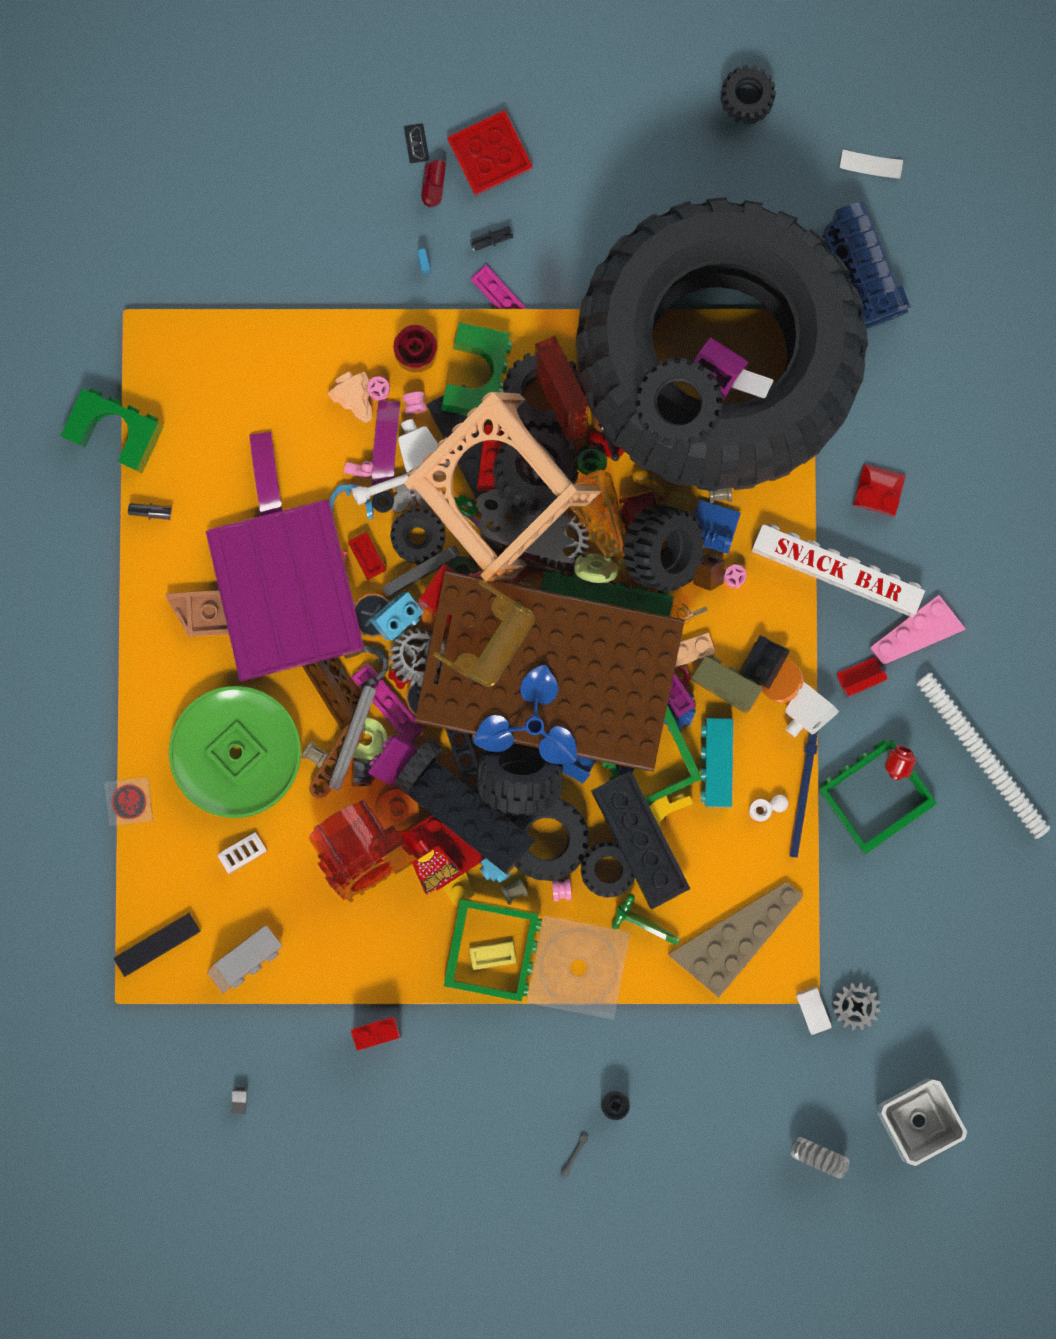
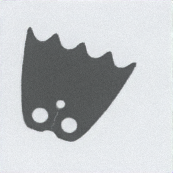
M542 483V484H539V485H537V486H545V485H547V484H546V483ZM499 488L481 494L477 498V508L482 513V518L479 520L480 532L486 537L504 545L510 546L541 515L540 511H537L536 515H529V511L523 510V513L516 511V506L509 507L506 504L507 499H501L498 495ZM488 499L495 500L498 503V508L496 510L487 509L484 505L485 501ZM510 514L512 519L508 520L504 515ZM561 515L524 552L574 563L563 552V548L574 543V541L564 535L561 530L563 525L571 522V519ZM488 522H497L501 527L498 532L489 531L487 529Z

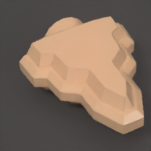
M347 372L335 380L337 386L327 393L333 402H339L344 409L352 410L355 417L365 423L372 420V407L368 401L370 394L367 388L369 379L366 373L362 372L352 376L351 372Z

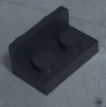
M760 635L754 643L749 656L744 661L740 673L747 679L749 678L769 689L790 650Z

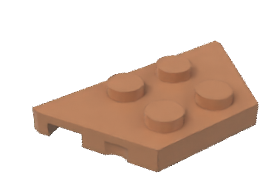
M219 590L166 594L168 602L189 637L229 634Z

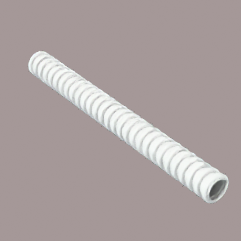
M928 673L917 681L916 685H920L921 692L924 691L926 693L925 697L930 698L929 702H933V707H937L938 714H942L941 718L947 720L945 723L950 724V729L955 731L954 735L959 736L958 740L963 741L962 745H966V750L972 753L971 757L974 756L976 758L975 762H979V767H983V772L988 774L987 778L993 780L991 783L996 784V789H999L1001 791L1000 794L1005 796L1004 800H1008V805L1013 806L1012 810L1018 813L1017 817L1022 818V823H1026L1025 827H1029V832L1034 834V839H1038L1047 833L1051 827L1045 824L1046 821L1041 819V814H1037L1038 810L1033 809L1034 805L1028 802L1029 798L1024 797V792H1020L1021 788H1017V783L1012 781V776L1009 777L1007 775L1009 772L1004 771V766H1000V761L995 759L996 755L990 753L992 750L987 749L988 745L982 742L983 739L978 737V732H974L975 728L970 727L971 723L965 720L967 719L966 716L963 717L961 715L962 711L957 710L958 706H954V701L949 699V694L946 695L944 693L946 690L941 689L942 685L940 683L937 684V679L932 677L933 673Z

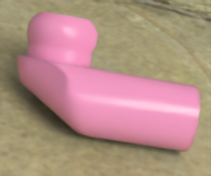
M368 461L363 462L362 465L346 462L344 473L369 477L374 472L372 470L373 464Z

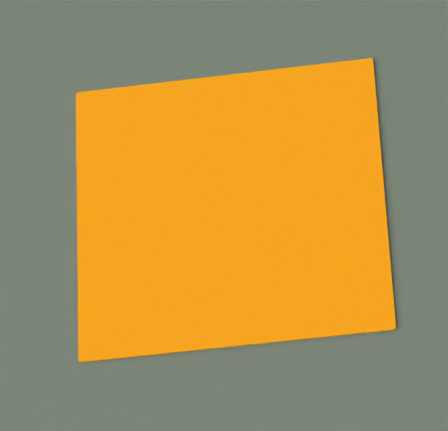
M126 309L123 311L122 407L127 408L130 405L139 409V414L146 417L147 413L159 418L158 423L164 427L143 473L121 464L117 789L124 785L138 786L146 795L147 805L144 812L135 819H123L117 815L115 957L188 913L192 915L201 932L126 977L123 976L115 962V1002L117 1004H799L796 996L798 992L817 986L820 994L818 748L817 754H814L798 858L789 857L806 754L804 753L805 743L807 744L809 732L803 728L796 737L787 732L785 728L793 720L785 712L790 701L784 703L774 702L763 691H761L749 712L745 714L691 680L685 688L687 693L694 695L693 701L696 706L693 709H696L690 726L684 724L681 734L700 775L701 767H705V759H701V746L705 745V737L701 736L702 724H706L707 718L733 719L732 807L705 808V803L700 800L701 789H705V781L699 780L667 795L669 804L673 802L671 798L684 794L685 797L690 796L693 804L666 815L659 826L691 888L690 890L654 909H650L636 879H634L630 888L619 896L604 898L595 895L583 882L581 864L566 877L557 879L558 881H564L565 878H570L571 900L560 898L558 901H554L552 881L535 880L524 875L516 867L509 872L510 876L500 883L498 880L493 882L491 878L486 880L479 869L482 867L481 863L466 872L474 894L470 899L539 912L538 918L542 919L540 932L535 931L534 940H538L536 954L531 953L530 961L534 962L531 975L527 974L525 983L530 985L527 997L523 996L522 1002L444 987L459 906H454L443 888L438 891L435 889L428 895L424 893L412 864L416 858L401 836L432 814L418 804V819L412 827L401 832L389 831L384 828L376 817L375 808L381 794L389 789L398 787L392 786L374 777L371 786H352L351 772L354 757L351 759L341 789L339 791L331 789L329 794L323 798L313 797L309 791L310 783L320 768L309 759L301 758L296 779L286 795L266 811L244 818L220 817L200 809L182 793L172 775L169 762V743L179 716L195 699L218 688L228 686L253 688L264 692L278 701L289 713L296 725L301 743V756L311 741L323 751L330 752L344 730L340 729L302 666L240 682L229 634L189 637L166 598V594L219 590L206 531L261 516L249 435L271 432L283 511L323 500L330 501L331 495L336 488L343 484H355L366 488L371 487L372 475L369 477L344 473L346 462L362 465L363 462L368 461L373 464L379 401L372 399L369 395L368 401L372 407V420L365 423L355 417L352 410L344 409L339 402L334 403L327 394L337 386L335 380L341 375L351 372L352 376L365 372L369 381L374 377H383L387 380L390 392L388 397L382 401L400 402L394 478L407 474L398 441L400 436L405 435L401 423L413 419L417 429L426 426L437 443L444 438L428 408L420 413L406 414L405 408L407 405L403 401V395L413 392H424L423 403L428 404L444 395L447 384L457 386L465 384L466 388H480L491 380V369L485 359L476 354L453 349L459 322L510 333L509 341H512L510 354L506 353L505 361H508L507 372L509 368L513 369V363L518 359L522 362L524 355L530 353L531 356H534L536 351L541 350L542 354H548V351H555V356L558 357L560 354L567 356V362L572 360L577 365L575 343L580 309ZM667 309L658 319L652 332L654 351L658 361L661 363L672 358H685L694 361L707 341L712 338L747 360L748 364L744 370L773 379L771 387L776 384L786 370V341L778 321L769 309ZM409 325L424 326L436 338L438 348L436 361L431 368L423 372H409L401 368L395 358L393 348L395 337ZM414 345L412 349L414 353L418 352V345ZM502 374L501 381L504 382L506 374ZM546 378L531 382L524 390L525 401L538 410L554 409L565 398L563 387L558 382ZM682 381L672 382L687 395L700 400L699 393L689 383ZM732 387L725 400H723V405L742 403L758 396ZM586 400L583 414L579 415V421L576 425L572 424L573 444L576 454L578 450L588 445L586 441L587 435L592 431H597L591 422L593 416ZM123 418L121 425V452L128 439V426ZM485 421L486 425H493L492 421ZM626 452L623 453L618 461L607 458L605 470L596 476H587L578 471L576 484H597L602 490L588 506H570L565 511L568 512V518L570 519L573 515L577 516L574 523L580 520L583 521V525L579 527L580 529L587 527L588 531L583 536H590V540L583 541V543L589 544L590 547L589 549H582L587 554H595L603 541H608L613 547L618 548L613 533L609 531L610 525L603 510L616 505L622 519L620 510L624 509L623 503L619 504V499L644 490L648 491L645 485L640 486L633 481V473L640 467L630 460V456ZM813 457L805 464L795 468L785 477L774 481L768 480L750 489L735 490L732 488V502L718 500L711 503L740 512L741 514L728 554L702 546V550H704L703 556L710 554L725 560L724 574L731 565L742 566L746 571V580L742 586L731 588L724 581L722 585L709 591L694 585L692 581L678 590L669 592L671 593L670 596H674L671 617L685 619L680 642L709 633L716 652L712 656L722 662L721 665L726 668L732 667L740 672L754 643L760 635L765 636L768 640L790 650L786 660L794 662L801 669L804 676L803 681L817 692L816 578L751 552L762 525L767 526L768 523L779 527V531L783 533L792 532L799 535V539L808 542V540L816 542L815 457ZM457 464L452 480L453 495L457 498L460 495L466 496L468 499L474 500L477 506V500ZM646 469L650 474V479L659 483L668 492L663 500L658 498L656 504L666 505L671 491L692 497L687 511L693 516L695 515L699 500L710 503L709 491L687 484H679L678 486L662 479L660 474ZM395 487L385 490L389 492L393 496V498L397 494ZM446 487L438 488L439 490H443V492H446L447 490ZM346 491L340 493L334 501L333 518L340 548L342 551L347 552L344 565L353 602L355 603L361 596L371 593L382 595L390 602L400 592H408L417 603L440 569L391 597L386 596L382 587L420 565L415 564V562H406L405 559L399 557L391 543L390 532L392 523L395 522V518L398 515L400 516L404 510L408 511L413 507L420 509L421 506L417 501L416 506H411L410 500L408 507L402 511L394 512L391 509L389 512L380 513L374 509L373 519H367L365 503L357 505L352 491H350V496H347ZM374 495L370 496L368 500L372 501ZM381 499L379 501V504L381 506H385L387 504V500ZM130 503L144 505L152 503V505L172 506L171 520L157 518L148 520V517L129 515L128 505ZM510 514L504 515L506 519H512ZM466 518L469 521V523L474 527V529L479 533V535L482 537L480 529L472 521ZM495 521L488 522L487 529H489L493 525V523H495ZM443 523L445 544L441 552L456 545L461 556L473 559ZM567 526V536L575 541H579L575 530ZM414 528L409 535L411 542L414 544H422L427 537L425 530L422 528ZM365 532L368 533L387 569L386 572L369 581L348 544V541ZM666 538L662 544L661 550L666 547ZM506 545L502 551H505L509 546ZM565 548L563 552L568 557L571 554H573L577 548ZM622 550L619 551V555L615 553L616 557L612 562L618 565L617 577L606 583L614 585V582H621L627 584V588L636 589V586H642L633 581L626 570L627 565L623 562L625 555ZM545 558V559H544L543 561H541L540 563L545 564V562H546L547 559ZM475 561V563H476V565H477V567H478V571L482 570V568H481V567L477 564V562ZM557 564V568L561 569V564ZM532 569L518 586L540 590L544 573ZM649 588L648 592L657 593L658 590ZM421 615L419 616L421 619L415 625L408 626L403 630L405 635L409 629L413 633L416 628H419L421 633L424 629H427L423 624ZM361 634L364 646L378 647L384 652L386 659H388L389 667L382 680L409 710L406 696L407 690L410 687V681L405 684L404 689H398L396 683L388 677L389 672L395 670L391 669L392 664L395 662L389 661V657L393 655L390 653V649L394 647V640H385L382 635L368 637ZM411 643V644H408V645H410V646H411V645H414V646H416V647H421L423 644H420V643ZM423 651L416 656L415 664L422 658ZM368 652L345 659L344 655L337 657L360 696L362 689L351 677L367 664L378 675L383 669L382 662L377 664L375 662L379 658ZM403 653L404 660L406 664L409 666V660L405 657V654ZM703 659L683 665L688 669L691 678ZM329 666V671L331 672V674L336 676L337 671L335 670V668ZM417 668L415 671L425 672V669ZM675 668L674 673L679 681L682 682L684 680V673ZM340 684L342 692L348 694L346 686ZM372 702L369 709L370 713L367 714L366 718L374 719L382 724L387 732V738H391L392 735L397 736L399 734L398 731ZM352 703L354 711H356L357 704ZM421 724L425 731L412 742L420 748L429 738L443 748L436 761L462 781L445 729ZM663 724L654 772L635 768L632 773L644 796L690 775L672 734L668 731V726ZM366 733L361 741L363 746L371 744L372 736ZM461 733L455 734L453 736L454 744L457 746L463 745L465 743L464 735ZM468 734V735H469V738H470V741H471L473 735H472V734ZM472 744L479 766V759L486 750L476 744ZM343 745L338 747V755H340ZM233 747L230 750L231 758L238 759L241 757L242 750L240 747ZM463 754L460 757V764L464 767L471 765V756ZM596 760L590 771L591 775L583 784L564 773L562 777L560 798L575 806L587 824L589 835L587 852L595 845L603 842L617 843L591 790L610 781L609 777L612 776L609 768L605 769L602 762ZM330 763L326 766V773L329 776L333 775L335 764ZM322 774L320 775V778H323L322 783L319 785L315 784L314 786L317 788V794L325 792L323 785L326 781L330 783V780L324 778ZM475 775L468 776L466 780L467 785L475 788L478 785V777ZM776 795H783L788 800V807L785 811L776 812L773 810L770 817L765 821H755L749 815V806L755 800L763 799L771 802L772 798ZM757 807L756 813L761 815L763 813V809L761 807ZM539 819L527 831V834L535 840L529 850L538 858L546 860L556 858L563 853L567 846L568 835L566 829L555 819ZM256 832L267 851L233 873L228 874L217 855ZM251 840L249 843L255 852L259 851L254 841ZM245 845L241 846L247 857H249L251 854ZM235 850L234 853L239 861H242L243 858L239 851ZM227 855L226 857L231 865H235L231 855ZM613 857L600 859L595 867L597 877L605 883L615 882L620 877L622 871L620 863ZM521 879L528 896H522L508 905L500 887H507ZM785 882L789 883L803 895L802 899L719 998L668 955ZM628 894H634L635 901L632 902L630 911L671 932L680 939L677 945L670 943L626 920L621 922L619 929L614 930L612 923L616 919L617 906H621L622 902L626 901ZM468 908L454 980L517 992L531 920ZM264 926H267L282 945L278 951L280 955L271 962H268V960L261 964L263 968L254 975L248 974L244 977L245 981L237 988L232 987L223 994L207 973L220 959ZM513 941L516 963L473 970L469 948Z

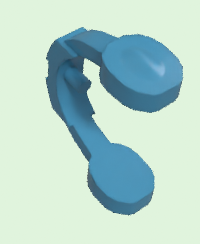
M343 484L336 488L330 498L332 514L336 497L346 491L347 496H350V491L358 487V485ZM367 499V502H365L367 519H373L374 509L372 501Z

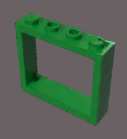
M668 705L664 720L690 775L644 796L648 804L702 779ZM602 762L604 768H609L612 776L609 777L610 780L620 776L615 764Z
M885 739L874 746L876 749L869 755L866 751L856 758L857 764L852 767L849 764L838 771L840 776L834 780L829 777L820 784L822 788L818 790L863 855L937 805V802L913 770L908 779L924 802L874 838L864 843L828 791L882 753L896 748L897 746L892 739L888 742Z
M461 897L444 987L522 1002L523 996L527 997L530 985L525 983L527 974L531 975L534 962L530 961L531 953L536 954L538 940H534L535 931L540 932L542 919L538 918L539 912ZM468 908L531 920L517 992L454 980Z

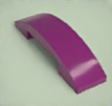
M381 400L378 402L372 469L374 472L372 474L371 486L394 478L400 402Z
M271 432L249 435L261 516L283 511Z

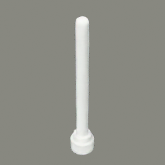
M448 459V462L443 464L442 466L448 467L450 465V460ZM409 473L368 488L361 486L353 488L352 493L357 505L367 502L366 500L370 499V496L404 484L409 478Z

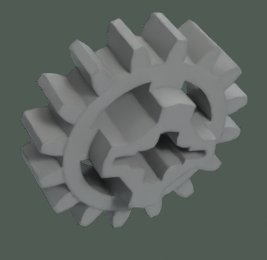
M850 983L849 990L843 986L842 991L844 993H836L839 1000L832 1003L837 1005V1009L833 1010V1013H839L840 1016L836 1020H843L844 1028L850 1024L851 1030L854 1031L856 1026H858L862 1031L864 1030V1024L868 1027L872 1026L871 1019L878 1020L874 1014L881 1012L880 1009L876 1008V1005L881 1002L874 1000V997L877 995L876 992L869 993L870 986H867L864 990L862 983H859L857 988H855L853 983ZM852 992H861L865 996L856 998ZM845 998L847 1000V1007L845 1010H842V1003ZM853 1001L862 1004L859 1007L861 1013L852 1011L851 1008L854 1007ZM871 1003V1011L868 1015L866 1013L867 1005ZM854 1015L858 1016L861 1021L854 1022L848 1018Z

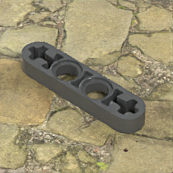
M456 545L389 582L382 589L387 597H391L440 569L443 564L447 565L453 558L461 556Z

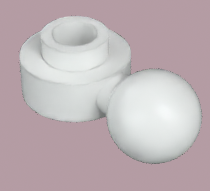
M783 795L774 796L771 802L763 799L755 800L749 806V815L755 821H765L770 817L773 810L776 812L785 811L788 807V800ZM757 807H761L763 809V813L761 815L756 813Z

